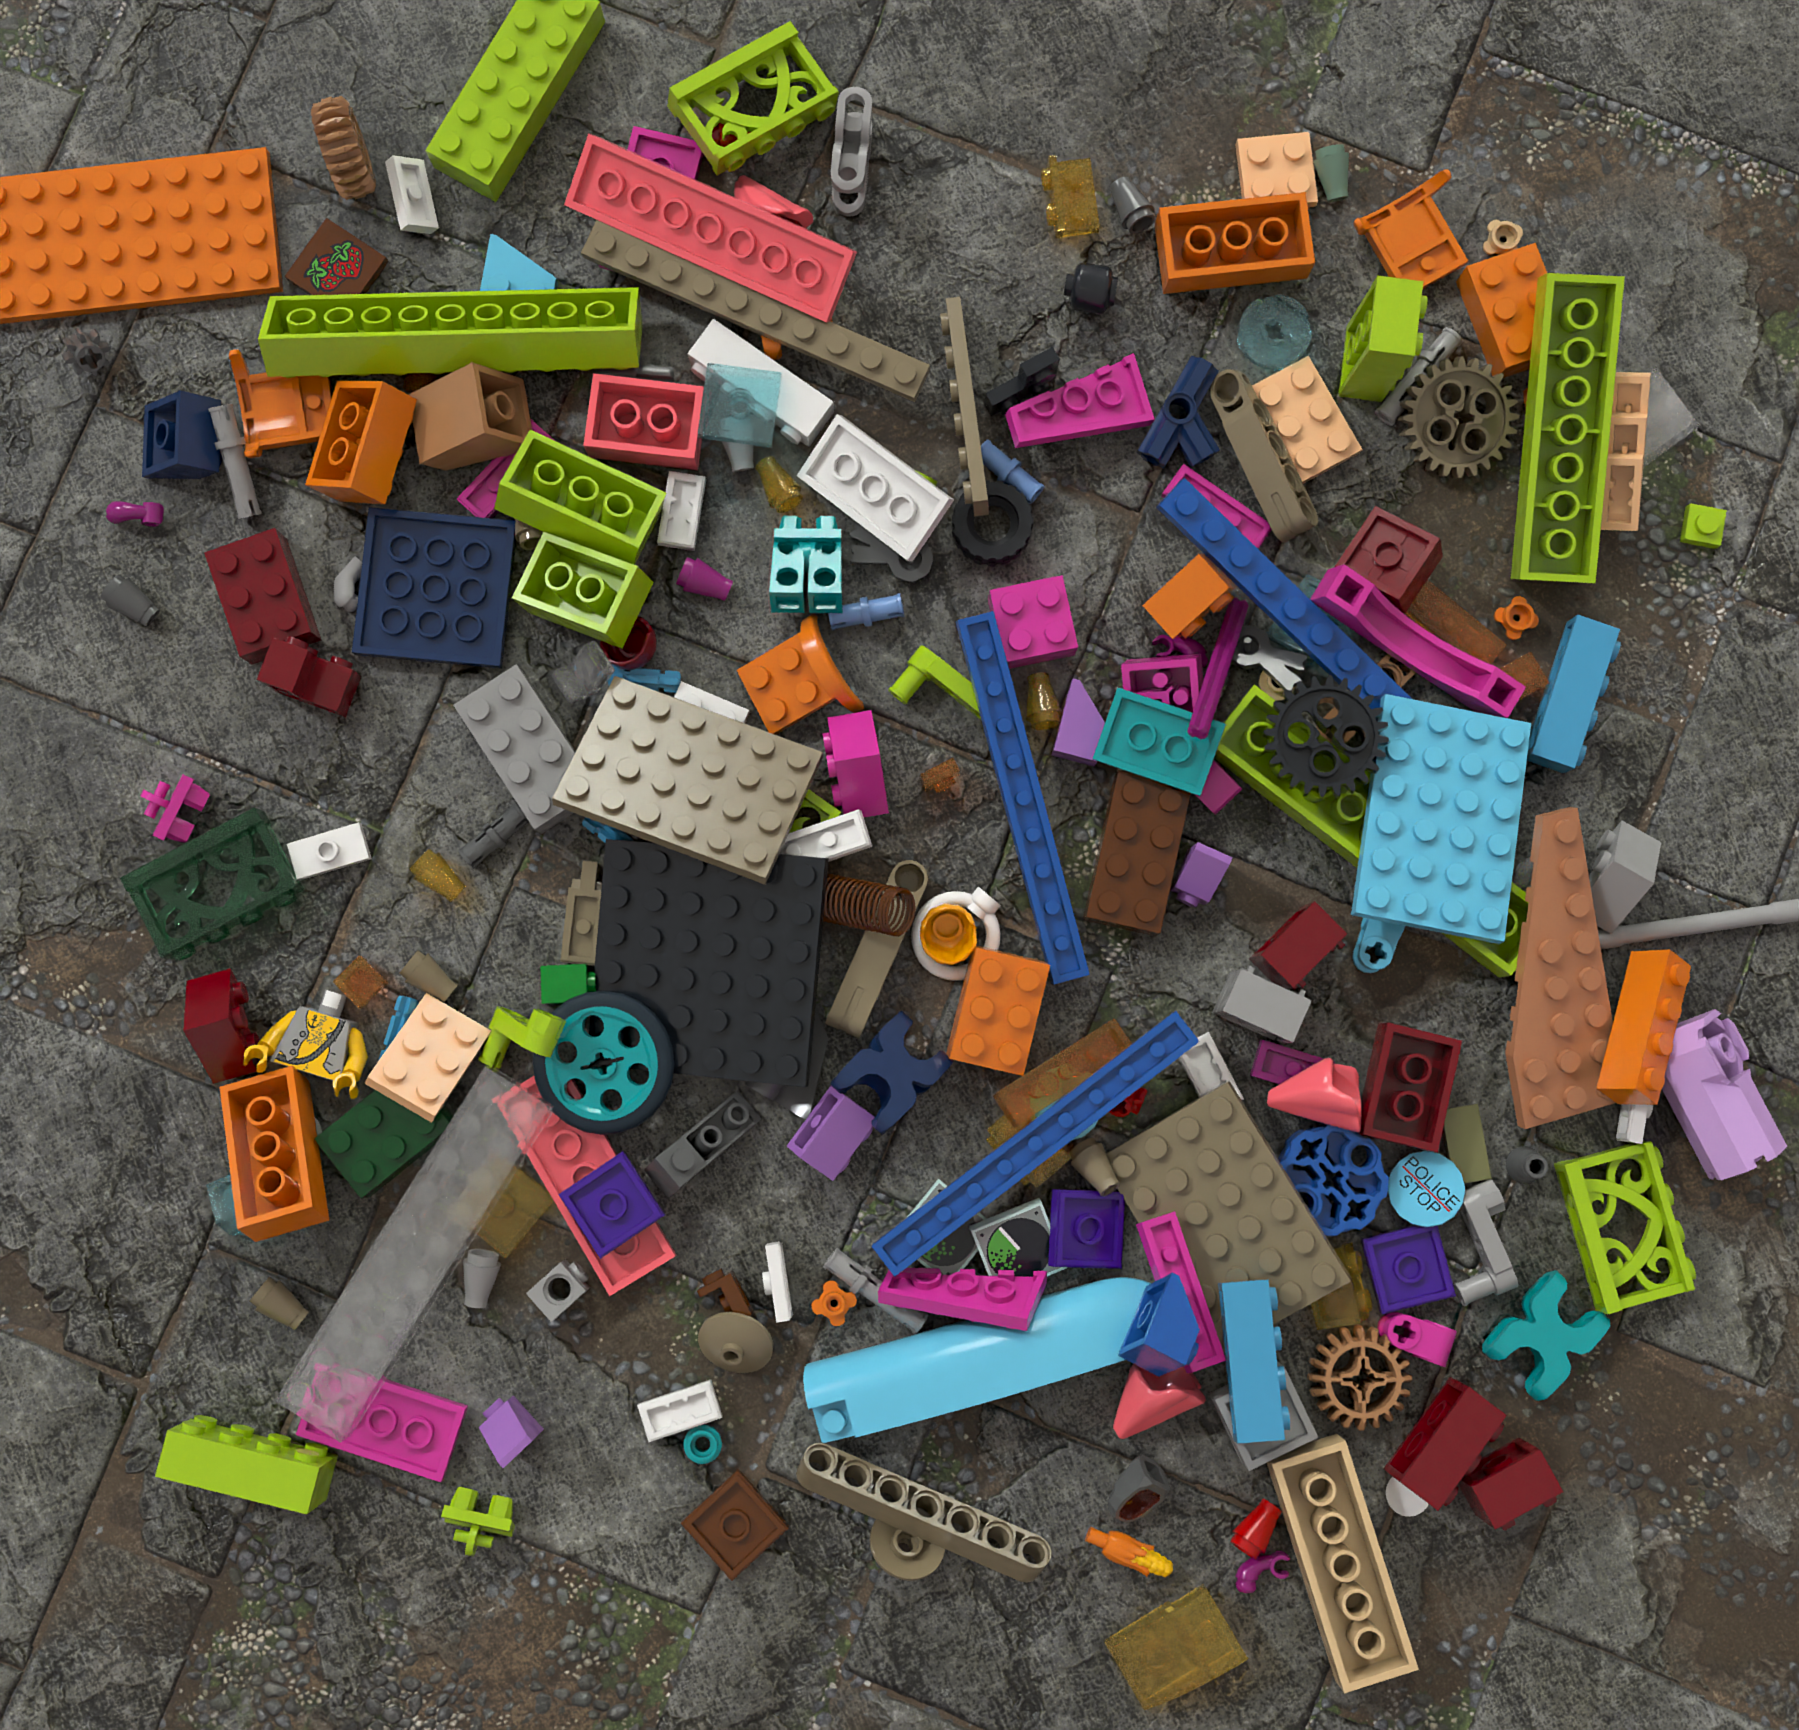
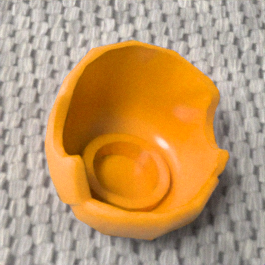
M943 903L930 909L921 921L920 939L923 950L929 957L940 964L954 965L966 960L977 944L976 926L972 915L965 908L957 904Z

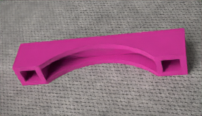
M1345 564L1328 569L1310 598L1317 607L1474 712L1508 718L1526 686L1498 667L1455 648L1422 628L1397 609L1373 583Z

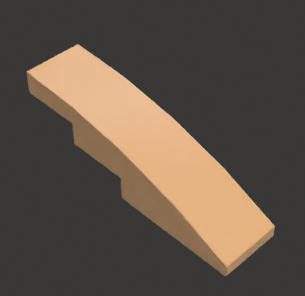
M1616 372L1601 530L1638 531L1651 373Z

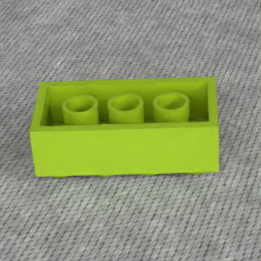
M1377 275L1346 327L1339 397L1382 402L1389 391H1394L1396 381L1402 380L1405 369L1411 367L1413 358L1419 356L1422 349L1423 333L1418 332L1419 319L1424 318L1427 309L1428 298L1422 295L1424 281Z
M529 430L499 483L494 509L543 532L635 565L659 519L667 493L535 431Z
M195 1415L194 1419L183 1421L181 1424L167 1430L155 1474L157 1478L303 1514H309L327 1500L338 1455L329 1453L328 1447L325 1445L311 1442L306 1443L305 1446L292 1444L291 1438L286 1435L270 1433L268 1437L253 1434L254 1428L232 1424L231 1428L216 1425L217 1419L204 1415Z

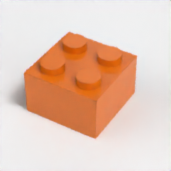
M1198 554L1142 606L1172 639L1181 636L1187 639L1194 636L1207 624L1203 617L1210 611L1213 613L1220 612L1235 598L1231 592L1237 586L1205 554Z

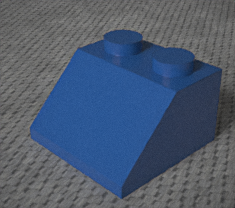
M1172 1272L1146 1286L1118 1356L1158 1377L1186 1366V1364L1189 1365L1195 1358L1199 1348V1344L1195 1341L1200 1328L1180 1276Z

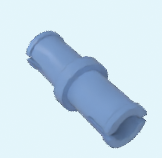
M989 439L981 445L983 465L998 476L997 481H1003V484L1009 486L1010 484L1013 485L1019 493L1022 492L1025 495L1029 504L1033 503L1045 486L1022 469L1020 461L1016 458L1011 460L994 446Z
M900 593L872 600L862 597L860 602L843 605V613H828L832 631L859 624L869 627L873 626L872 622L905 617Z

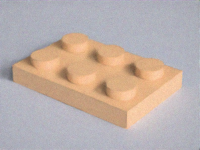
M1309 355L1252 385L1257 397L1268 409L1303 484L1360 454L1363 450Z
M426 993L368 1075L365 1084L432 1123L487 1041L491 1030Z

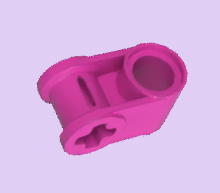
M1400 1312L1384 1314L1377 1326L1379 1337L1386 1334L1387 1339L1391 1343L1390 1346L1410 1352L1412 1356L1442 1367H1446L1457 1333L1454 1329ZM1395 1325L1405 1328L1403 1336L1393 1332Z

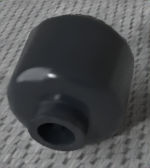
M1084 262L1079 263L1075 268L1074 274L1067 273L1064 296H1071L1070 305L1074 310L1102 314L1107 310L1108 306H1114L1118 277L1113 276L1112 269L1108 266Z

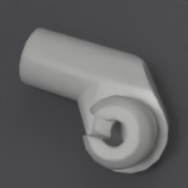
M356 556L350 560L334 580V601L338 607H343L346 612H354L357 609L358 595L354 592L355 583L361 577L362 561Z

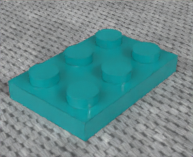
M1117 687L1093 760L1201 796L1226 724L1212 720L1208 736L1205 739L1200 740L1197 737H1191L1187 730L1192 712Z

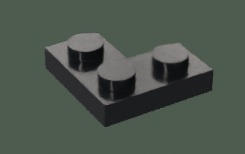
M1053 347L1021 363L1018 376L985 394L984 405L991 416L998 412L1005 415L1009 408L1020 404L1022 399L1030 395L1038 396L1053 387L1052 383L1055 382L1060 361Z

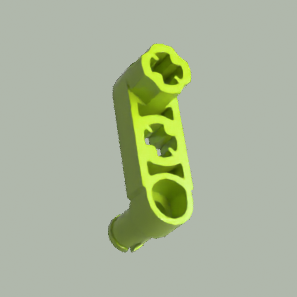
M920 645L907 661L909 666L892 687L888 689L896 699L906 705L923 682L931 680L981 720L972 683L923 645Z
M497 1006L488 1027L491 1029V1032L478 1060L488 1066L493 1067L494 1065L495 1068L500 1069L511 1040L531 1052L551 1058L566 1021L540 1009H533L530 1019L515 1011Z

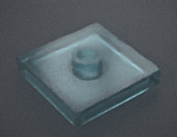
M708 363L698 438L772 448L782 373Z

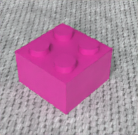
M1063 575L989 590L988 604L990 612L994 611L1009 669L1075 656L1078 644Z

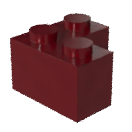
M287 636L286 641L273 637L256 680L279 694L346 717L361 676L352 670L353 663L336 656H332L330 661L317 657L319 651L309 647L308 643L291 636Z
M231 968L186 981L183 1031L213 1084L256 1072L258 1058H253L244 1066L245 1050L249 1046L257 1045L260 1039L256 1032L251 1033L248 1028V1020L244 1010V1004L249 1001L246 986L243 981L237 982Z

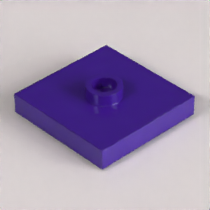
M624 1151L558 1194L600 1259L666 1215Z
M1052 1189L1048 1266L1122 1269L1125 1209L1123 1194H1120L1119 1191H1114L1102 1197L1098 1191Z
M1414 1225L1361 1238L1376 1301L1381 1314L1456 1296L1438 1226L1427 1228Z

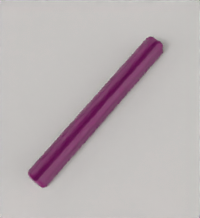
M1236 597L1228 604L1187 730L1191 737H1197L1202 740L1208 736L1249 607L1246 600H1239Z

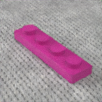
M1175 1211L1136 1224L1155 1281L1172 1272L1180 1276L1200 1328L1195 1341L1199 1344V1348L1193 1361L1189 1365L1186 1364L1184 1366L1186 1373H1193L1226 1361Z

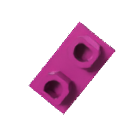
M182 774L170 800L164 799L171 786L165 782H159L154 794L143 789L140 796L150 801L144 815L155 819L160 806L166 808L153 836L161 840L167 837L186 843L195 825L176 817L182 803L202 812L210 794L199 785L192 783L194 779Z

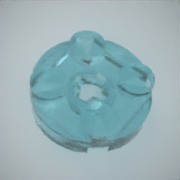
M1274 294L1273 297L1258 298L1247 306L1238 324L1237 345L1243 351V354L1255 365L1280 371L1297 362L1310 344L1312 328L1310 330L1308 313L1297 300L1286 295ZM1275 324L1281 326L1280 334L1284 337L1282 339H1270L1265 327L1273 328Z

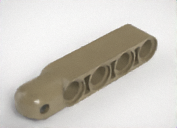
M1227 369L1220 372L1211 385V399L1273 533L1281 542L1286 543L1318 525L1317 512L1268 409L1257 397L1248 377L1239 370Z
M902 861L894 867L886 884L910 890L915 900V908L917 909L927 886V871L917 861ZM898 893L900 898L899 913L895 923L890 927L891 929L897 924L901 915L902 897L900 893ZM895 895V897H894V910H893V914H892V916H891V919H890V921H889V924L892 922V920H893V918H894V915H895V912H896V907H897V898H896V895ZM905 899V911H904V916H903V918H902V920H901V923L899 924V926H898L895 930H897V929L901 926V924H902V922H903V920H904L905 913H906V899ZM877 906V910H876V913H875V918H876L877 913H878V906ZM865 930L827 1016L826 1025L845 1031L846 1034L855 1038H860L906 933L898 937Z

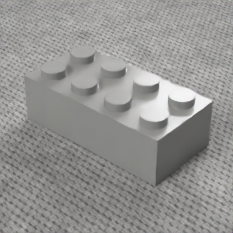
M517 664L453 705L534 830L543 834L573 814V812L554 806L552 797L576 751L525 673Z

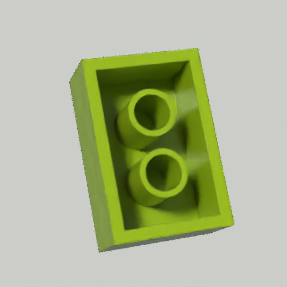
M543 532L512 599L532 615L622 649L654 582L636 565Z

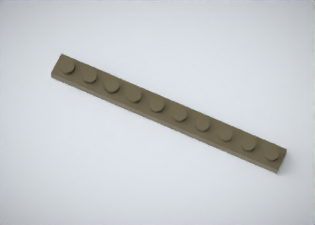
M596 220L581 251L583 258L913 402L916 401L929 374L930 365L830 321L826 323L600 221Z

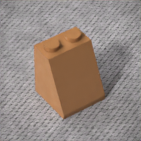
M473 362L409 394L417 399L412 421L419 463L422 465L447 471L516 454L529 430H532L524 380Z

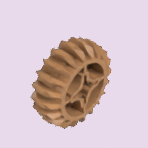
M339 96L321 99V102L313 104L311 116L315 128L314 131L331 180L334 182L339 195L348 200L366 197V194L374 192L376 180L361 129L349 102L344 97Z
M1356 1324L1353 1329V1337L1348 1328L1340 1327L1341 1340H1338L1331 1333L1327 1334L1326 1338L1331 1346L1328 1349L1321 1344L1316 1346V1350L1323 1354L1321 1360L1310 1358L1309 1363L1319 1368L1318 1372L1307 1374L1308 1380L1319 1382L1318 1385L1309 1390L1313 1397L1323 1396L1316 1404L1318 1409L1323 1411L1330 1408L1327 1418L1333 1422L1341 1416V1426L1344 1428H1349L1354 1420L1356 1428L1360 1431L1365 1430L1367 1419L1372 1427L1375 1429L1379 1428L1380 1420L1378 1416L1380 1415L1389 1422L1393 1421L1394 1418L1389 1409L1392 1406L1399 1411L1404 1409V1405L1397 1401L1399 1394L1404 1397L1410 1396L1411 1392L1401 1386L1402 1383H1408L1413 1380L1412 1375L1401 1372V1370L1410 1365L1409 1360L1406 1358L1396 1359L1403 1350L1395 1346L1389 1347L1391 1343L1387 1339L1386 1334L1378 1339L1379 1330L1375 1327H1370L1365 1336L1363 1326ZM1365 1347L1374 1348L1380 1353L1388 1371H1380L1370 1367L1369 1357L1365 1355ZM1353 1348V1352H1350L1348 1364L1343 1368L1332 1371L1337 1359L1343 1353ZM1360 1369L1364 1373L1373 1376L1361 1379L1360 1386L1353 1380L1348 1379L1359 1375ZM1331 1383H1338L1341 1386L1349 1387L1350 1397L1354 1399V1407H1348L1339 1402L1333 1392ZM1378 1386H1386L1382 1395L1375 1402L1366 1406V1403H1370V1394L1373 1389Z

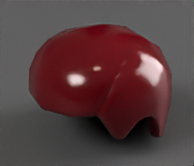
M639 616L622 649L603 641L600 642L605 660L614 667L628 671L639 669L646 665L653 658L657 645L656 634L651 624Z

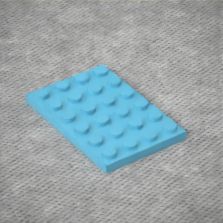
M1385 694L1381 698L1380 708L1382 707L1383 712L1378 717V722H1388V727L1384 731L1379 732V735L1389 738V742L1387 745L1377 747L1386 753L1385 759L1372 760L1377 764L1379 770L1377 774H1370L1351 915L1500 944L1505 941L1531 723Z

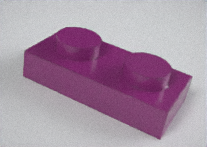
M1260 1040L1250 1076L1279 1085L1324 1058Z

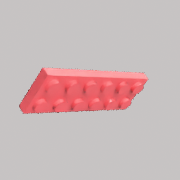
M534 1076L495 1099L609 1296L676 1256L675 1251L656 1221L600 1259L558 1194L618 1155L606 1135L583 1132L561 1120L551 1111L541 1097ZM571 1079L567 1084L568 1094L574 1099H582V1093L575 1081Z

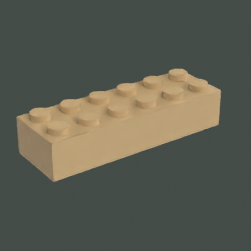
M1338 1434L1308 1442L1267 1462L1336 1683L1344 1693H1348L1419 1670L1346 1440Z

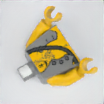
M325 989L319 1010L300 1006L297 1010L290 1011L266 1032L257 1045L249 1046L245 1050L244 1066L251 1059L259 1058L261 1060L257 1064L256 1072H264L267 1068V1056H272L271 1062L287 1067L293 1065L297 1070L332 1080L336 1097H339V1092L342 1088L350 1087V1098L355 1099L359 1093L357 1082L360 1080L365 1068L368 1054L363 1034L357 1029L358 1023L340 1017L347 996Z

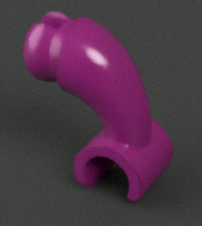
M114 501L106 508V518L114 524L141 519L142 525L156 527L163 522L164 508L162 504L154 502H144L143 506L123 501Z
M1159 635L1151 644L1162 643L1168 649L1167 652H1161L1155 657L1170 656L1172 651H1179L1183 655L1201 654L1202 668L1208 663L1207 651L1203 645L1189 637L1185 639L1181 636L1172 639L1167 635Z
M1275 1551L1271 1555H1259L1257 1560L1250 1558L1243 1562L1235 1575L1237 1578V1590L1242 1593L1255 1592L1256 1580L1265 1570H1271L1276 1578H1287L1289 1572L1277 1570L1274 1568L1276 1561L1281 1559L1289 1561V1555L1283 1551Z

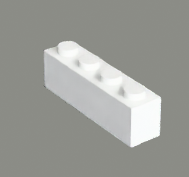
M712 319L687 353L690 365L692 366L691 371L697 377L707 383L713 380L722 387L720 389L727 398L735 403H739L742 400L752 407L750 411L756 418L766 424L772 421L782 428L780 430L781 434L794 444L798 445L801 441L809 447L834 413V403L832 400L715 319Z

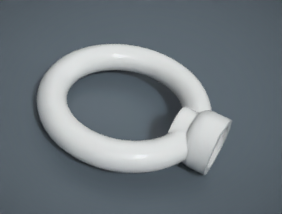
M977 887L972 894L960 891L939 894L927 901L918 911L912 925V947L918 961L931 974L945 980L961 981L965 978L968 963L960 966L940 964L929 957L923 950L920 939L921 921L930 909L943 903L960 905L978 916L983 922L986 932L984 947L999 950L1001 932L995 912L1001 905L980 887Z

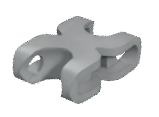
M860 87L846 88L840 93L838 98L835 143L833 145L831 162L833 208L843 216L858 215L863 211L866 201L873 133L871 120L872 98L867 90ZM858 100L864 105L863 113H847L846 105L850 101ZM841 193H858V198L854 203L846 204L842 202L840 195Z

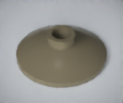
M736 1312L715 1314L704 1321L698 1334L699 1347L704 1356L714 1365L730 1372L749 1373L757 1371L769 1362L773 1353L774 1345L769 1331L759 1321L745 1314Z
M916 1508L921 1516L930 1517L927 1511L922 1508ZM877 1519L871 1528L870 1548L874 1559L886 1573L897 1579L915 1581L926 1578L938 1568L944 1557V1548ZM898 1544H907L910 1548V1552L902 1551L899 1548Z

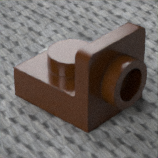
M721 1268L701 1279L704 1286L697 1290L700 1298L721 1288L723 1294L718 1297L725 1312H736L748 1316L753 1313L754 1310L733 1270L724 1274Z

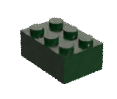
M374 1090L315 1137L314 1140L362 1199L374 1195L460 1124L445 1105H443L431 1123Z

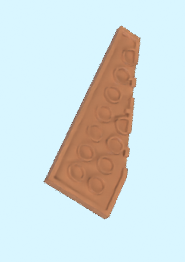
M1574 807L1536 815L1530 857V862H1534L1531 887L1526 888L1525 901L1529 902L1526 922H1522L1515 974L1518 990L1516 1005L1511 1006L1510 1020L1513 1021L1511 1041H1507L1505 1052L1517 1125L1524 1129L1616 1103L1596 1089L1613 1020L1578 808Z

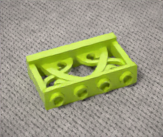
M791 21L669 88L667 107L675 118H679L712 165L716 175L726 170L728 172L737 170L749 157L756 153L758 155L767 153L779 140L786 136L788 138L797 136L804 130L806 125L816 119L818 121L827 119L836 109L839 95L838 89L830 83L798 37L799 32ZM790 55L801 71L789 73L786 56ZM766 68L769 72L767 77L774 76L775 74L776 77L765 79L760 78L756 73ZM745 80L749 84L763 89L777 87L776 100L769 117L750 116L732 111L738 101L739 82ZM798 81L809 83L816 91V96L804 103L800 102L797 96L799 94H807V90L801 86L790 87V83ZM723 91H727L731 97L729 101L724 106H722L721 104L724 102L725 98H719L717 95ZM694 107L711 118L705 127L692 110ZM719 123L724 124L722 130L723 141L725 136L729 134L737 137L735 142L726 147L719 146L712 138V131Z
M1643 1141L1642 1144L1631 1143L1572 1160L1554 1163L1596 1311L1611 1314L1622 1311L1624 1308L1695 1290L1693 1280L1696 1279L1695 1268L1692 1261L1685 1256L1682 1245L1685 1242V1234L1680 1222L1674 1218L1671 1208L1674 1205L1673 1193L1669 1185L1664 1183L1660 1170L1663 1168V1159L1659 1149L1653 1146L1651 1141ZM1625 1159L1635 1160L1641 1170V1179L1638 1182L1632 1181L1630 1178L1632 1169H1628L1622 1175L1621 1185L1617 1184L1615 1174L1619 1164ZM1608 1162L1606 1181L1584 1178L1582 1169ZM1647 1191L1649 1200L1642 1196L1641 1193ZM1603 1194H1607L1605 1211L1602 1214H1596L1592 1207L1593 1201L1599 1200L1601 1204H1604ZM1616 1198L1632 1205L1648 1219L1643 1237L1633 1254L1620 1241L1601 1237L1599 1228L1607 1224L1614 1215L1617 1203ZM1659 1238L1661 1239L1663 1247L1656 1246L1659 1241ZM1616 1248L1623 1255L1626 1262L1623 1263L1621 1258L1617 1256L1614 1263H1609L1606 1256L1608 1250ZM1662 1257L1667 1260L1670 1274L1664 1282L1656 1284L1645 1277L1641 1268L1645 1265L1649 1270L1659 1273L1656 1262ZM1633 1276L1645 1288L1618 1296L1616 1288L1623 1285Z

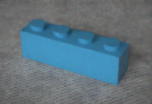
M1576 615L1567 621L1530 732L1527 761L1561 773H1566L1575 769V766L1581 765L1587 750V746L1583 745L1586 733L1593 729L1598 717V711L1594 710L1597 699L1604 695L1609 683V676L1605 675L1609 662H1614L1620 650L1621 642L1617 641L1619 628L1581 615Z
M1269 1280L1218 1283L1233 1441L1236 1443L1285 1440L1284 1430H1290V1416L1288 1407L1281 1405L1280 1390H1286V1377L1284 1367L1277 1366L1276 1350H1282L1280 1327H1273L1272 1311L1278 1310L1276 1288L1269 1287Z

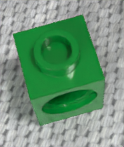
M588 964L540 966L542 1004L561 1005L568 999L586 992H596V973L591 972V966Z

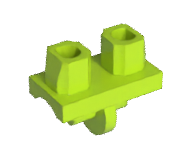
M458 1487L450 1506L444 1505L441 1517L445 1518V1523L470 1528V1531L456 1529L453 1538L454 1541L466 1543L465 1555L473 1557L478 1546L492 1548L494 1537L483 1535L481 1531L508 1537L513 1536L515 1524L511 1520L513 1516V1499L493 1495L488 1514L474 1511L479 1496L478 1491Z

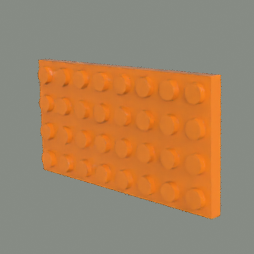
M266 147L0 177V324L283 292L270 153Z

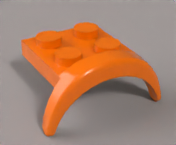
M1448 169L1440 171L1417 188L1367 216L1355 219L1353 225L1357 233L1365 235L1389 277L1424 281V289L1465 266L1469 261L1431 197L1450 181L1452 176Z
M231 350L229 352V359L242 414L246 441L245 456L247 458L260 457L263 450L318 442L333 395L330 377H321L319 375L296 376L293 378H284L282 376L267 377L266 372L250 375L242 353L239 350Z
M815 613L802 620L801 632L737 669L769 733L775 735L836 699L851 712L857 713L864 709L863 702L853 693L833 662L822 639L817 622L818 616Z

